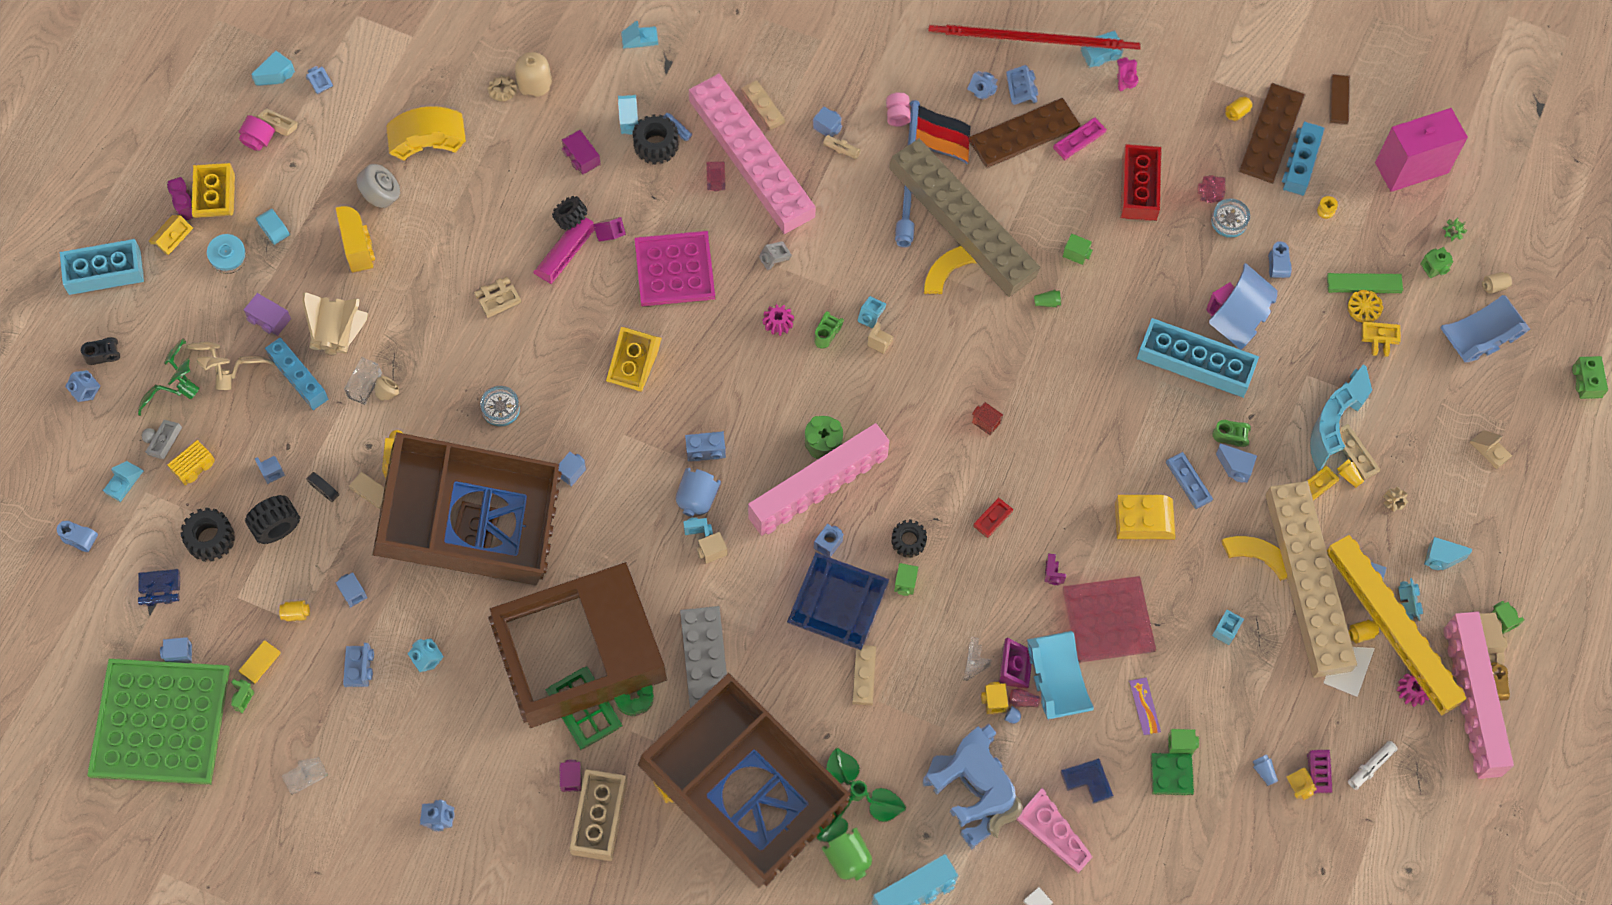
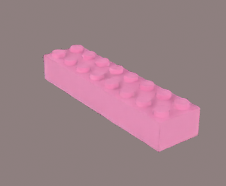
M876 423L750 502L748 504V519L761 536L766 533H772L778 525L788 523L792 516L805 512L808 506L813 503H819L828 493H835L841 485L852 482L861 472L864 474L871 469L872 465L882 463L888 456L889 439Z
M1479 612L1457 613L1444 627V637L1448 639V655L1452 658L1453 676L1456 677L1457 685L1464 690L1465 697L1467 698L1460 705L1462 715L1465 716V732L1469 734L1470 753H1473L1474 757L1473 769L1477 773L1478 779L1502 777L1514 766L1480 614Z

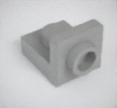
M782 241L765 245L759 258L766 269L770 270L775 263L787 261L792 255Z

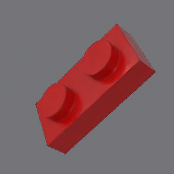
M998 497L978 518L973 527L986 538H989L1011 515L1013 508Z

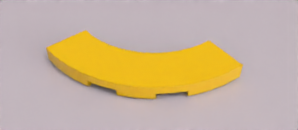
M962 246L946 252L929 270L925 281L924 294H942L944 283L954 269L977 262Z
M1234 536L1222 539L1221 542L1228 558H1258L1264 561L1276 573L1280 581L1287 579L1288 576L1281 551L1275 545L1249 536Z

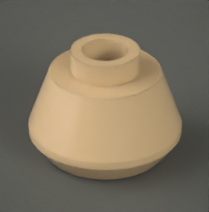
M386 376L378 377L374 387L375 396L382 401L390 400L399 394V387L392 379Z

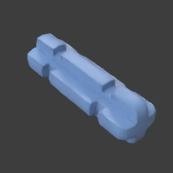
M666 113L663 118H670V122L673 121L675 123L678 135L683 140L688 141L691 138L692 133L686 130L671 114Z

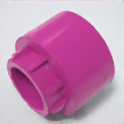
M247 115L238 131L240 134L239 141L255 151H260L262 147H267L275 133V129L266 122Z

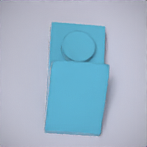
M635 21L621 32L623 49L658 45L656 26L639 28L638 21Z
M128 461L111 469L114 476L103 489L105 494L119 502L123 500L143 473L142 469Z
M1226 610L1212 636L1230 645L1244 618Z

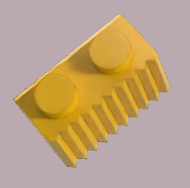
M196 440L171 460L167 466L184 485L194 482L203 470L210 469L215 459Z

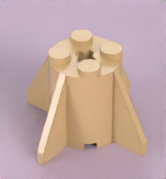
M306 292L303 293L302 302L311 335L309 348L312 350H325V353L329 355H336L337 352L347 353L348 346L367 321L368 313L357 310L359 299L346 301L336 299L335 301H329V298H321Z

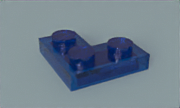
M1099 758L1061 770L1060 772L1067 791L1087 785L1093 804L1111 799L1114 796Z

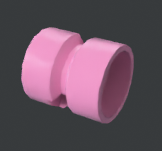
M893 93L886 98V107L888 109L887 122L891 126L901 127L909 124L911 118L908 95Z

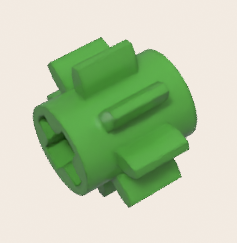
M1456 218L1454 222L1449 219L1447 221L1449 226L1443 227V230H1446L1444 237H1450L1451 241H1454L1456 237L1461 240L1463 238L1461 233L1467 232L1464 229L1465 222H1460L1459 218Z

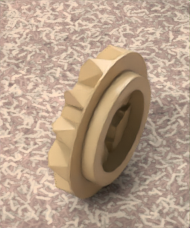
M501 75L489 81V95L497 101H507L516 94V83L509 76L504 77ZM501 84L504 85L503 92L500 90Z

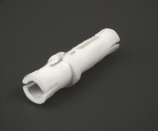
M1387 741L1370 760L1359 766V770L1348 779V784L1353 789L1358 790L1398 750L1397 746L1393 742Z

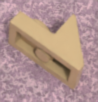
M1483 430L1470 441L1496 469L1512 457L1499 443L1503 437L1502 435Z

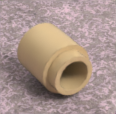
M1504 272L1485 276L1482 281V287L1488 294L1507 290L1512 285L1511 276Z

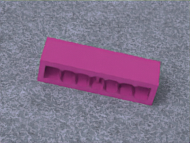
M585 217L584 220H581L580 224H576L575 228L572 226L570 230L567 229L533 271V274L552 284L595 231L593 221Z

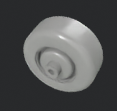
M370 164L357 176L359 191L368 202L376 207L387 208L400 196V187L396 178L381 165Z

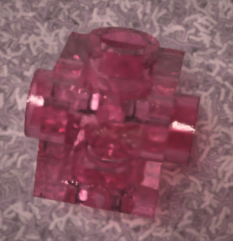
M1203 176L1201 183H1198L1197 187L1200 201L1208 203L1223 202L1226 193L1225 177Z

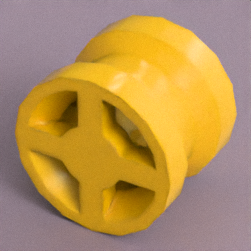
M1331 196L1323 197L1317 207L1318 215L1324 219L1332 218L1338 207L1337 200Z

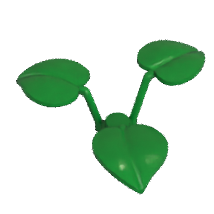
M184 338L170 350L164 361L165 365L170 362L176 370L170 378L168 385L170 386L178 379L179 382L176 385L178 390L155 384L143 396L138 408L139 416H141L143 407L159 390L172 392L178 396L183 394L190 400L199 391L200 388L185 376V374L190 372V360L187 358L179 367L174 363V356L179 352L181 346L186 344Z
M837 747L828 759L826 770L840 784L845 782L846 785L851 786L849 789L851 795L849 796L848 805L838 816L834 813V819L824 830L821 827L819 828L821 831L816 839L821 842H830L847 832L848 822L841 817L852 801H860L865 797L871 803L869 807L870 814L874 819L881 822L893 820L906 810V806L895 793L885 788L875 789L871 795L872 799H870L867 785L860 780L854 781L860 772L858 762Z

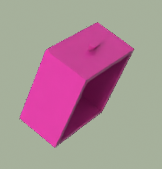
M1448 108L1391 127L1375 164L1390 192L1448 174L1468 137L1453 109Z

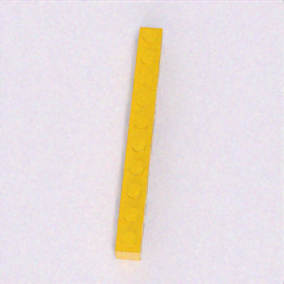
M1348 535L1330 545L1327 549L1329 558L1441 716L1461 705L1467 699L1464 690L1455 683L1453 675L1448 669H1445L1439 655L1433 652L1426 637L1422 636L1417 630L1416 623L1407 616L1404 606L1397 602L1393 591L1383 582L1381 574L1374 570L1368 556L1364 555L1360 550L1358 542Z

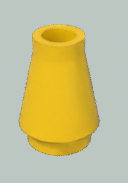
M1349 459L1337 468L1338 474L1355 488L1364 482L1354 462L1351 463Z

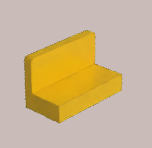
M172 215L148 242L156 244L166 255H169L193 227L181 215Z

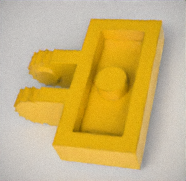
M1363 322L1361 325L1362 342H1372V356H1377L1378 343H1384L1383 355L1388 357L1390 344L1399 345L1401 342V325Z

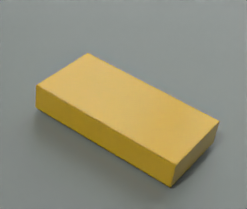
M264 640L239 669V673L255 684L281 652Z

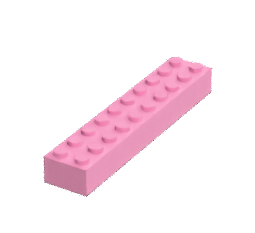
M720 73L690 88V103L781 231L786 234L815 218L816 206Z

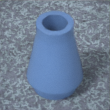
M1267 754L1252 761L1254 764L1253 768L1266 782L1267 786L1278 781L1272 759H1269Z

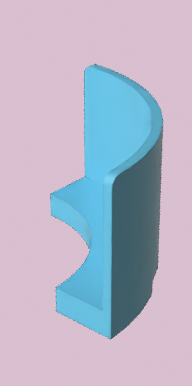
M1348 383L1331 395L1313 427L1310 438V450L1314 465L1318 471L1323 468L1330 455L1343 450L1345 447L1340 435L1339 421L1343 412L1357 401V397Z
M1068 631L1027 639L1030 663L1034 665L1035 673L1037 674V676H1034V682L1037 692L1041 691V705L1047 719L1094 710L1081 674L1074 633Z

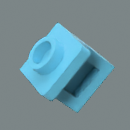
M694 517L683 521L685 535L704 533L705 537L713 534L712 525L707 524V518L698 519Z

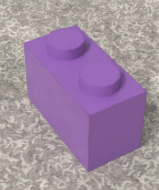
M258 293L244 309L247 316L246 319L253 325H260L268 334L273 333L278 336L291 320L288 310Z

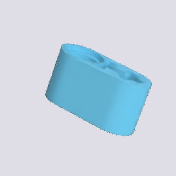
M272 208L256 217L259 226L274 245L290 236L288 229Z

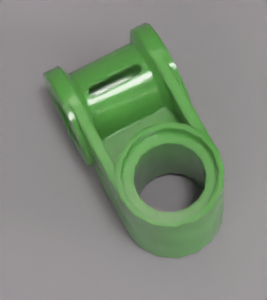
M826 311L815 330V345L821 349L829 347L836 334L840 331L844 319H838Z
M1220 420L1214 428L1212 436L1219 443L1246 447L1249 445L1248 433L1251 430V426L1243 422ZM1219 429L1225 430L1226 433H1222Z

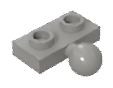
M163 420L157 432L152 428L145 429L141 435L142 440L150 443L146 453L149 456L164 459L182 426L176 422Z

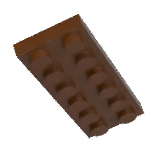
M1271 83L1239 169L1240 173L1272 184L1274 183L1304 100V93Z
M1062 97L970 136L969 142L984 166L989 168L1080 128L1081 124Z

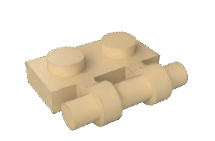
M509 277L499 278L495 280V283L488 286L483 285L474 292L477 299L482 296L485 297L480 299L479 303L487 318L521 303V299L514 286L505 287L511 283ZM497 289L500 290V291H498V292H495V293H493V294H490L491 292H493V291H495V290H497Z

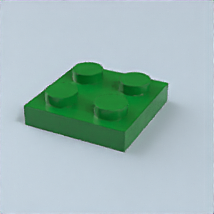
M1151 754L1152 795L1194 794L1192 754Z

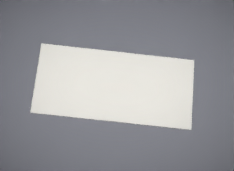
M1353 647L1357 666L1352 672L1326 676L1324 684L1358 697L1375 648Z

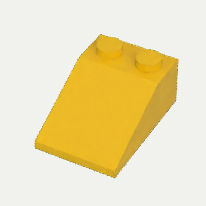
M621 327L606 381L642 392L657 357L662 338L631 328Z

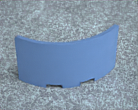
M1245 263L1235 288L1219 310L1209 319V323L1242 350L1257 333L1255 329L1261 321L1265 322L1271 313L1269 307L1272 303L1276 302L1278 290Z
M1505 295L1500 296L1494 302L1467 318L1440 327L1464 362L1476 361L1484 353L1488 356L1500 350L1499 346L1507 341L1512 343L1530 330Z

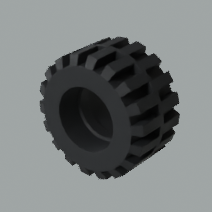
M652 114V117L647 115L644 117V120L640 119L638 124H635L633 130V144L636 155L641 160L644 159L646 163L652 162L655 165L656 162L663 164L665 160L667 162L670 161V157L676 155L675 152L678 151L679 145L678 130L675 127V123L673 121L670 122L668 117L663 118V115L660 114L659 117L656 114ZM652 136L664 138L663 141L658 143L647 141Z
M277 495L261 501L250 510L245 518L247 527L255 540L261 544L273 543L286 537L300 522V515L290 499L285 495Z
M205 508V511L198 509L195 514L193 512L190 513L191 517L189 519L185 518V525L181 526L183 532H180L183 539L182 542L194 558H200L205 562L207 559L210 562L215 561L214 558L216 557L221 559L223 558L221 555L224 553L227 555L229 553L228 548H232V541H235L234 529L227 517L222 512L219 513L217 509L211 511L210 508ZM205 529H218L215 537L205 542L198 541L199 535Z

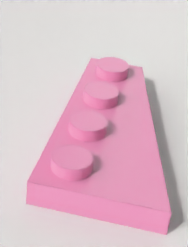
M1042 788L1026 805L1016 820L1079 873L1091 860L1092 855L1079 837L1074 834L1066 819L1061 816L1057 810L1058 808L1051 802L1046 795L1047 793Z

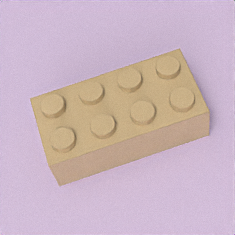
M585 770L570 844L571 855L612 861L627 786L625 775Z

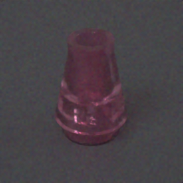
M1012 688L1009 704H1012L1014 707L1039 706L1040 696L1021 688Z

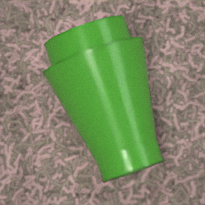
M1055 289L1034 295L1035 306L1057 308V306L1061 305L1060 291H1055Z

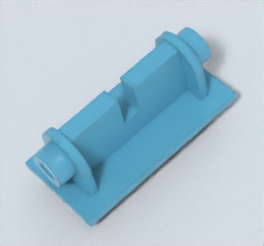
M1410 578V584L1403 581L1400 582L1398 587L1401 601L1408 600V602L1401 604L1404 606L1410 620H1413V617H1417L1421 621L1420 614H1423L1421 602L1418 603L1417 596L1420 595L1419 585L1415 584L1413 579Z

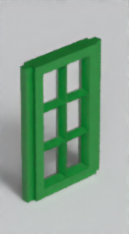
M588 666L549 686L545 691L550 696L559 693L558 690L567 685L573 688L572 682L582 678L584 683L591 682L595 678ZM609 701L599 704V709L592 713H589L587 709L583 710L586 716L576 721L573 714L562 717L580 750L587 748L623 726ZM600 712L603 713L609 723V726L602 730H599L592 718ZM589 719L596 733L586 738L579 724Z

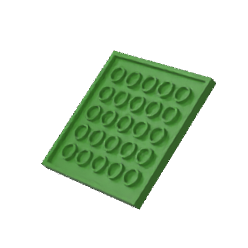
M108 659L87 776L89 778L211 785L230 667L228 665Z

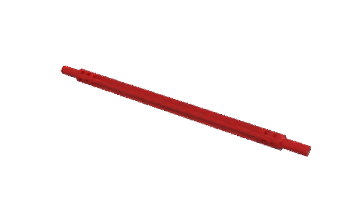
M949 24L946 26L929 25L928 32L945 33L952 36L1086 46L1122 50V48L1140 50L1141 43L1123 41V39L966 27Z

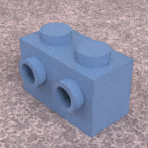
M724 431L685 435L688 462L726 458Z

